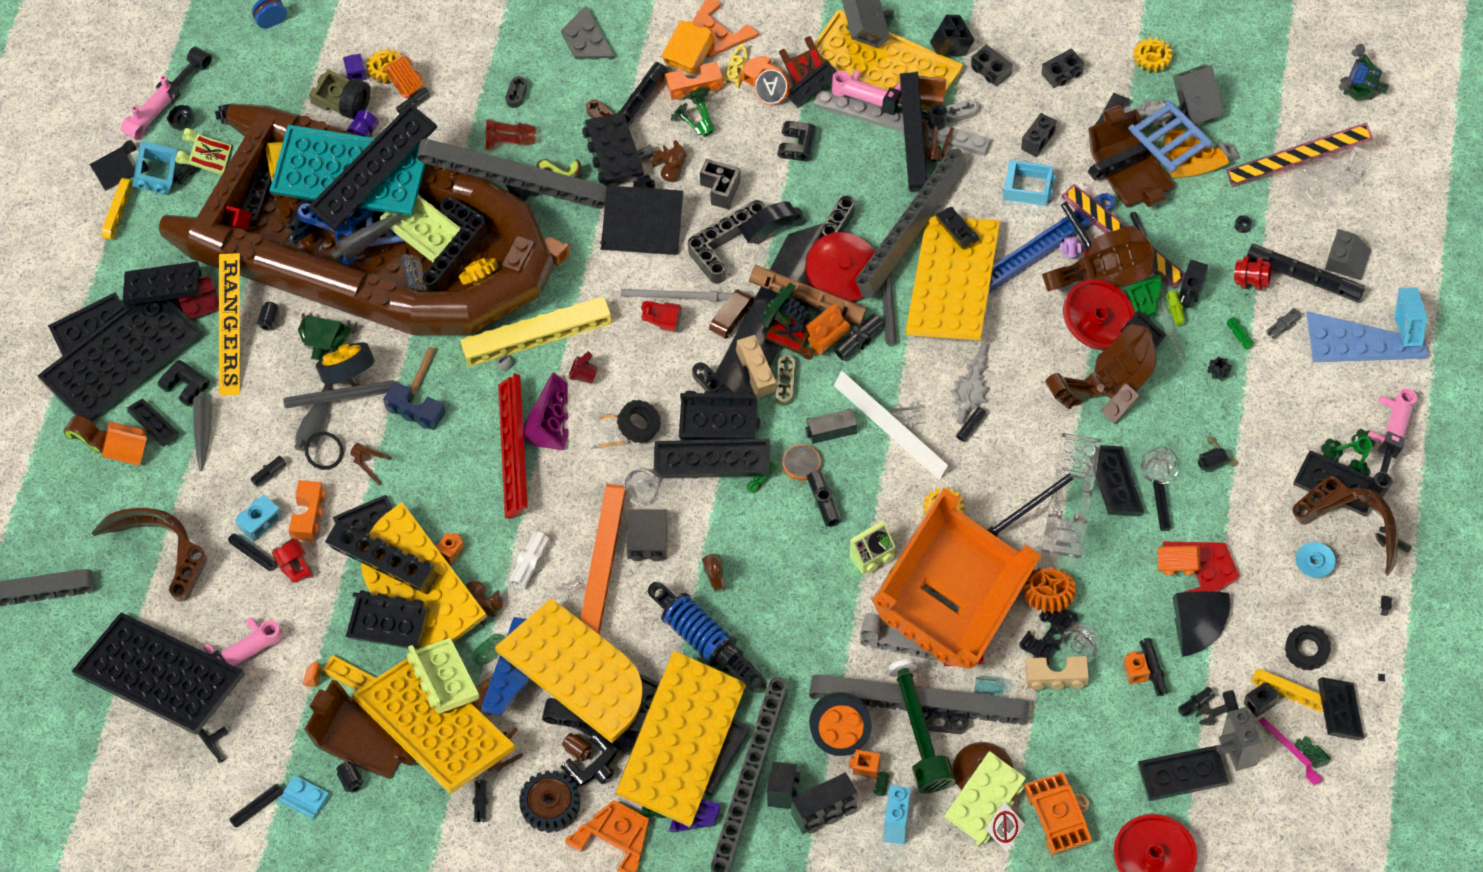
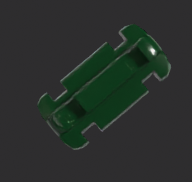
M880 771L875 784L876 790H874V794L879 797L885 796L886 793L884 791L887 790L889 782L887 778H890L887 772Z

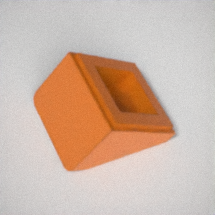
M314 661L307 667L303 681L304 686H318L321 674L318 661Z

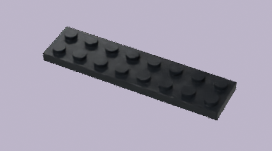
M410 103L308 208L336 232L419 147L420 141L427 139L438 128L437 124Z

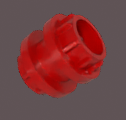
M1244 256L1243 260L1238 259L1236 261L1234 282L1237 285H1241V289H1247L1248 284H1253L1255 290L1268 287L1271 280V264L1265 262V259L1261 257L1258 258L1257 262H1251L1249 256Z

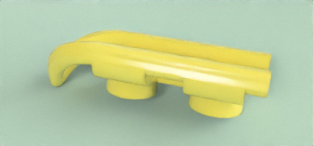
M740 44L730 58L723 78V85L728 80L736 82L735 87H739L741 71L738 73L737 70L738 68L742 70L748 61V54L744 44ZM741 49L744 52L745 59L737 55Z

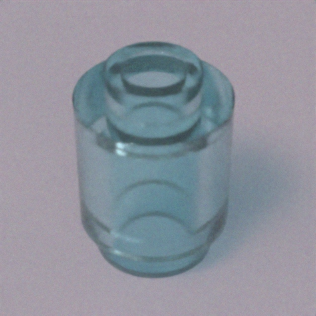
M981 675V677H976L974 693L999 696V694H1003L1004 682L1000 681V677Z

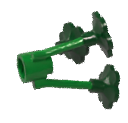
M699 87L683 97V100L690 99L696 104L702 120L697 123L698 127L688 119V115L685 113L688 106L687 103L680 105L672 113L670 120L674 121L680 117L695 130L697 135L701 134L703 137L713 133L715 128L705 105V97L709 95L710 91L709 87Z
M1359 429L1356 435L1351 437V443L1341 445L1339 441L1327 439L1325 444L1321 446L1323 456L1337 462L1339 457L1343 455V449L1354 447L1358 454H1362V458L1360 461L1352 460L1347 466L1370 475L1371 471L1367 467L1365 460L1369 456L1368 452L1375 446L1376 441L1371 440V437L1368 436L1369 430Z

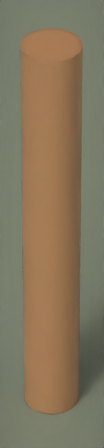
M433 347L428 348L410 387L413 397H415L436 351Z

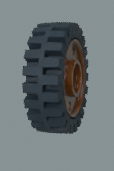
M547 770L545 774L539 772L537 777L531 776L529 778L530 781L524 783V788L521 789V795H519L520 810L525 821L532 828H537L541 832L546 830V833H551V830L558 832L560 828L565 829L568 824L571 825L573 819L577 818L578 811H580V795L575 782L569 776L566 777L564 773L558 774V771L554 770L553 773ZM548 799L555 800L552 804L545 803Z

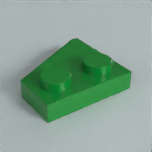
M1160 274L1127 288L1135 313L1140 310L1148 318L1157 315L1163 280Z

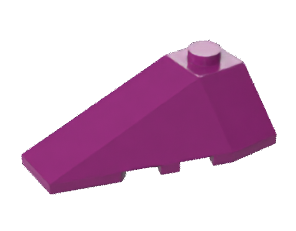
M554 372L551 373L531 410L523 430L524 438L534 446L563 450L568 437V429H564V420H568V414L564 413V405L568 403L567 383Z

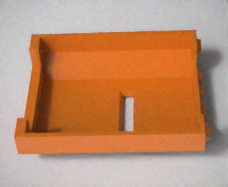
M943 488L936 496L872 598V602L880 618L888 626L895 628L905 638L917 643L921 649L930 652L938 661L944 662L947 665L971 669L979 662L1042 555L1026 544L1017 552L954 508L960 498ZM926 583L960 608L957 613L922 589L923 585Z

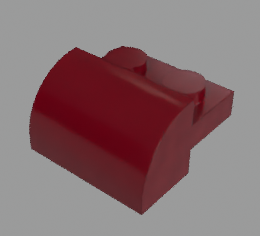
M210 276L199 279L197 296L177 298L183 313L190 320L219 310V298Z

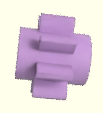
M1065 237L1064 242L1060 243V252H1064L1065 257H1078V252L1081 253L1083 251V242H1078V237Z

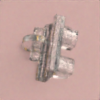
M919 401L912 402L909 407H903L900 404L892 406L891 415L902 425H908L909 430L913 429V424L926 423V408Z

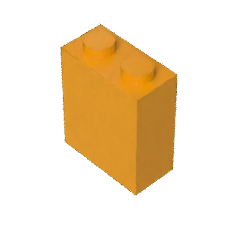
M680 20L661 57L666 64L696 76L715 38L709 28H701L691 21L685 22Z

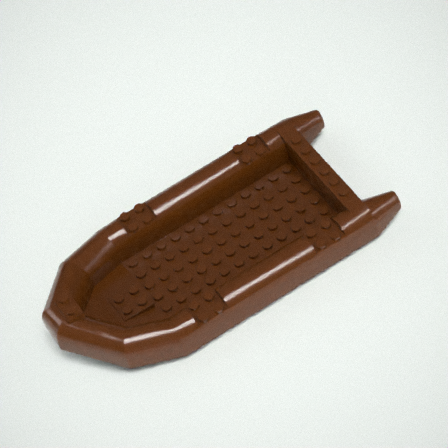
M238 103L229 105L226 113L227 123L244 136L243 141L197 217L164 215L159 224L160 235L192 260L219 268V254L240 253V276L410 335L473 334L538 298L554 270L552 256L533 209L528 203L491 180L429 164L425 166L418 192L421 198L444 214L440 203L444 198L452 197L481 214L489 227L487 235L441 291L427 290L422 281V276L433 262L406 241L368 246L356 255L355 262L350 265L342 264L339 258L333 259L331 253L337 250L334 232L318 227L317 230L298 243L289 245L286 238L293 232L286 225L297 209V204L301 200L299 198L274 195L269 191L257 225L248 227V230L229 226L232 211L225 209V206L243 210L258 167L262 164H268L266 144L283 142L288 125L357 135L327 125L324 121L318 122L310 119L308 116H300L269 105ZM259 185L256 190H263L266 186ZM253 200L251 204L258 205L260 200ZM355 211L353 213L354 217H359L361 215L359 211ZM376 211L372 214L373 223L380 221L383 212ZM363 220L357 224L355 231L366 227V221ZM386 232L383 233L380 237H386ZM402 258L416 261L422 290L408 286ZM485 258V260L495 258L499 266L495 271H492L493 275L475 285L472 283L462 284L459 275L466 271L465 267L470 265V263Z

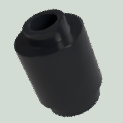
M265 302L261 306L257 324L261 329L268 331L275 328L279 315V306L276 303Z
M1214 448L1200 454L1197 462L1201 470L1204 469L1205 472H1209L1224 466L1228 462V457L1223 448Z
M350 761L341 763L336 770L337 777L344 790L351 793L357 792L363 784L357 768Z

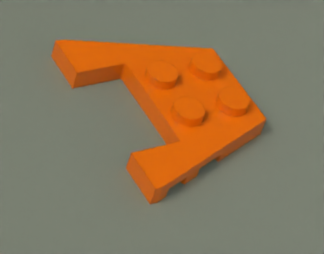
M705 0L692 21L696 26L701 28L707 27L712 31L715 40L707 54L709 58L729 50L730 47L743 44L745 41L759 36V33L748 24L733 34L710 17L721 7L720 3L716 0Z
M613 800L595 814L594 818L588 823L580 826L573 835H569L565 839V844L581 852L590 837L594 835L627 853L617 869L618 872H637L649 825V818Z

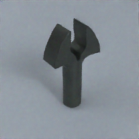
M1385 526L1380 527L1379 531L1386 534ZM1376 533L1377 541L1384 547L1386 537ZM1398 539V548L1410 552L1412 546Z
M1206 703L1203 704L1202 708H1199L1196 717L1202 714L1209 716L1200 720L1199 724L1215 725L1216 721L1214 718L1226 713V706L1224 704L1210 709Z

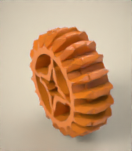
M1047 566L1045 569L1039 567L1037 571L1033 570L1023 586L1022 593L1025 602L1029 603L1030 608L1035 607L1036 612L1043 610V613L1046 611H1050L1052 614L1054 611L1060 613L1062 609L1067 610L1068 605H1072L1076 597V585L1069 572L1064 573L1063 569L1056 570L1055 566L1053 569H1048Z

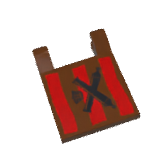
M811 36L804 39L809 50L792 59L789 58L785 49L779 51L794 85L824 63Z
M774 319L765 336V340L793 351L805 359L811 360L814 350L810 347H803L809 335L806 326L800 332H793L792 329L788 330V327H784L783 324Z

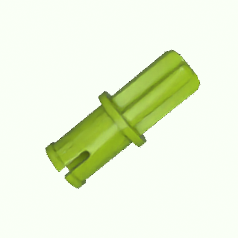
M1170 291L1166 294L1169 303L1168 310L1172 313L1175 325L1180 326L1185 323L1182 313L1183 305L1180 304L1178 292Z

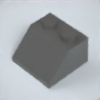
M1338 229L1325 270L1361 280L1371 249L1356 234Z

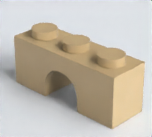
M753 335L737 340V355L742 366H747L749 370L750 384L757 398L775 393L776 381L756 336Z
M1087 656L1066 657L1065 669L1060 672L1050 670L1047 666L1046 658H1026L1027 688H1032L1033 690H1042L1049 687L1055 690L1064 687L1081 689L1088 684Z

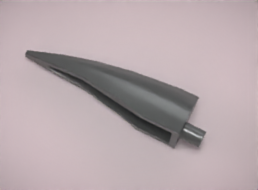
M397 214L377 221L336 242L337 250L331 253L333 259L335 260L343 256L347 261L356 256L396 224L404 215Z
M325 384L322 391L330 390V384ZM329 402L314 404L303 418L296 433V444L294 446L296 450L300 451L311 435L323 432ZM321 436L314 438L310 442L309 447H317Z
M204 392L198 393L193 399V431L199 471H203L212 422V403Z

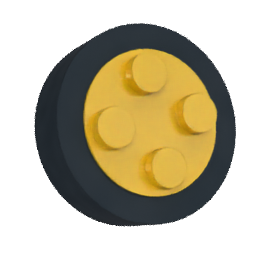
M365 342L350 345L344 344L337 350L324 355L316 363L315 367L324 384H335L349 380L352 386H358L359 384L355 376L370 368L375 359L369 345Z

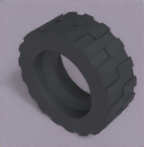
M355 78L348 81L340 96L339 111L341 116L354 119L359 110H366L371 93L369 83Z
M639 399L632 400L626 403L617 416L618 429L629 441L640 444L647 443L659 431L661 417L652 404L650 405L648 402ZM633 414H638L646 420L647 427L645 429H640L631 422L630 418Z
M1301 625L1298 628H1294L1288 635L1285 644L1286 657L1291 664L1302 670L1311 671L1318 669L1326 663L1329 657L1331 642L1328 639V635L1317 626ZM1305 639L1314 641L1318 647L1317 653L1313 656L1302 655L1298 650L1299 642Z

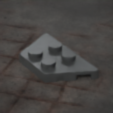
M587 6L561 30V35L575 59H614L613 52Z

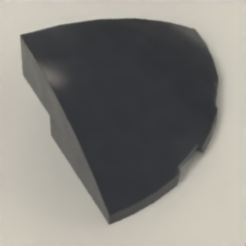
M1213 591L1176 593L1172 598L1176 614L1174 620L1181 655L1185 657L1204 650L1221 635L1229 617L1230 596L1226 592Z

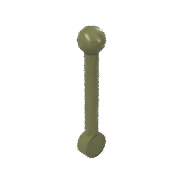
M1213 437L1207 439V442L1215 448H1221ZM1227 454L1230 466L1235 467L1238 463L1237 460L1232 459Z

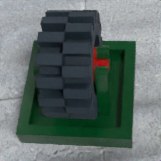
M791 282L786 287L782 286L776 294L777 297L774 300L772 299L762 315L764 317L762 325L766 328L775 319L783 324L784 327H788V330L792 329L793 332H800L810 321L811 316L808 314V310H805L803 305L801 306L798 301L796 302L791 297L796 288Z

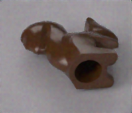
M676 140L673 141L674 147L671 150L663 145V152L655 150L651 163H653L652 167L662 163L665 164L660 173L661 177L667 182H674L680 177L682 172L680 168L684 165L687 157L685 150Z
M709 554L702 558L703 569L714 591L724 590L722 559L718 554Z
M471 581L465 585L486 614L495 617V610L502 609L503 603L499 590L490 598L484 597L486 587L482 582ZM485 619L481 621L479 624L485 626Z

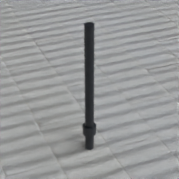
M1070 473L999 524L988 528L987 531L996 537L999 536V532L1074 480L1073 476Z

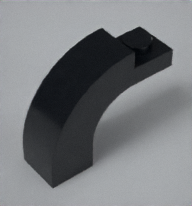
M790 201L778 202L761 209L751 216L740 228V231L747 243L760 244L775 229L785 225L802 226L807 220L799 207H793Z

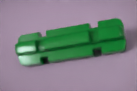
M1235 317L1228 319L1227 326L1233 329V334L1240 343L1242 342L1241 345L1244 349L1252 348L1254 342L1248 337L1249 335L1241 324H1238V320Z
M770 461V474H773L776 470V465ZM755 476L753 481L751 480L747 484V490L755 493L759 489L758 487H761L770 476Z

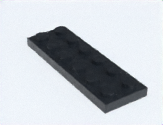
M770 438L655 441L653 475L654 478L770 476Z

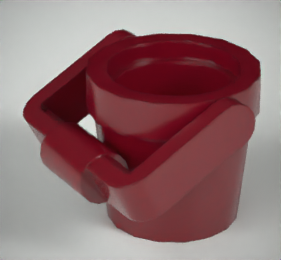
M589 351L582 357L576 356L569 372L570 380L592 384L598 367L589 362L593 357Z

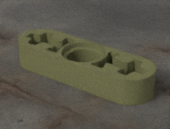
M783 355L778 360L776 402L781 406H787L793 400L795 359L791 355ZM786 361L789 362L788 371H784ZM783 377H788L791 380L788 384L780 382ZM783 389L786 390V399H782Z

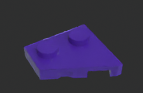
M701 799L692 825L688 827L672 819L669 831L673 833L715 826L721 805Z

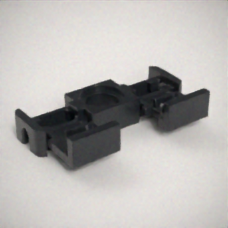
M1063 609L1060 613L1054 611L1052 614L1050 611L1043 613L1042 610L1039 615L1040 620L1044 623L1046 621L1051 623V627L1043 637V641L1042 639H1039V641L1034 639L1031 631L1028 630L1019 643L1020 648L1032 654L1034 658H1046L1047 665H1049V658L1055 650H1060L1069 637L1068 631L1074 622H1079L1078 615L1072 611ZM1054 634H1060L1061 638L1058 640H1052L1051 636Z

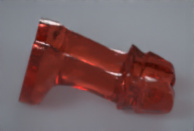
M486 119L485 150H492L495 143L498 142L518 145L534 144L536 142V136H534L536 127L520 122L518 125L497 122L493 119ZM499 132H511V133H516V134H506V133H499Z

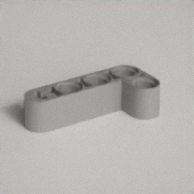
M865 614L860 633V643L863 646L867 647L870 645L871 648L885 651L889 649L890 652L905 655L909 653V656L929 660L936 659L934 655L921 649L911 639L905 638L895 628L882 624V619L878 614Z

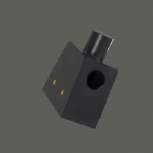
M1190 259L1180 290V298H1182L1180 304L1183 307L1190 308L1193 302H1198L1206 281L1208 264Z

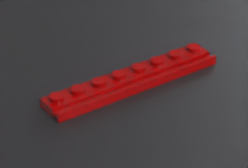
M513 373V377H508L498 385L505 518L513 519L523 512V508H528L521 377L516 373Z

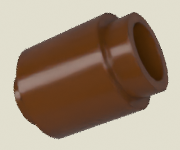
M569 733L562 742L564 750L579 761L588 760L592 755V744L577 734Z

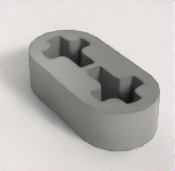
M966 100L947 106L946 120L953 123L974 117L978 110L977 103L973 100Z

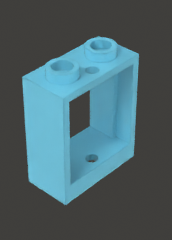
M141 141L132 186L141 190L146 189L159 194H168L172 185L177 149ZM143 158L169 164L167 180L141 174Z
M1009 160L1003 200L1047 206L1048 199H1052L1053 193L1050 184L1054 185L1056 174L1052 173L1053 166ZM1015 175L1046 179L1044 193L1013 189Z
M1399 288L1394 317L1403 346H1423L1427 314L1418 288Z
M889 786L884 842L904 844L910 787Z

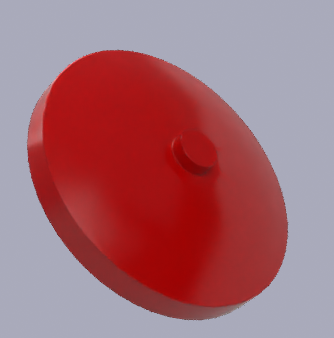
M836 232L825 235L814 243L807 255L805 264L807 279L813 288L853 303L858 302L864 297H862L858 289L856 277L875 251L864 239L854 234Z
M1096 279L1085 280L1075 285L1067 294L1063 304V317L1071 334L1082 344L1092 349L1103 351L1122 333L1120 330L1135 314L1130 300L1118 287L1109 282Z
M1147 814L1133 818L1120 829L1113 847V859L1118 872H1194L1197 862V848L1192 835L1181 823L1164 815Z

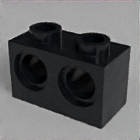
M987 44L971 57L973 71L983 75L987 82L993 83L995 86L1001 84L1012 74V63Z
M1071 48L1043 63L1041 74L1053 88L1063 86L1068 80L1081 76L1084 62Z
M1040 113L1022 137L1021 150L1037 157L1054 135L1057 120Z

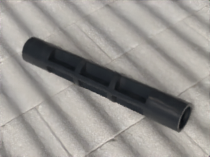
M654 62L641 83L629 96L621 110L618 111V113H624L628 127L632 124L642 107L645 106L653 92L665 79V74L669 73L666 66L662 63Z
M1254 243L1251 244L1247 256L1251 258V262H1257L1259 257L1264 258L1265 262L1271 264L1274 271L1359 303L1365 289L1363 284L1337 276Z

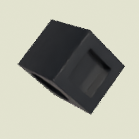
M1264 682L1246 694L1244 704L1257 718L1275 706L1278 697L1275 690ZM1258 697H1263L1266 701H1260Z

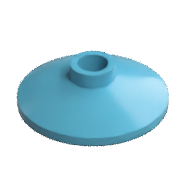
M1310 542L1301 546L1297 551L1295 559L1298 569L1303 574L1312 578H1322L1329 575L1333 571L1336 561L1333 551L1328 546L1319 542ZM1316 561L1318 565L1312 564L1311 562Z

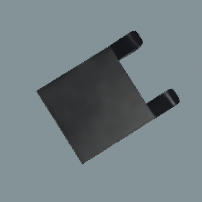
M132 140L126 141L122 147L89 164L105 191L118 185L122 178L129 179L134 176L135 166L133 167L126 155L137 150ZM144 160L142 162L141 173H144L149 170V167L147 166V163Z

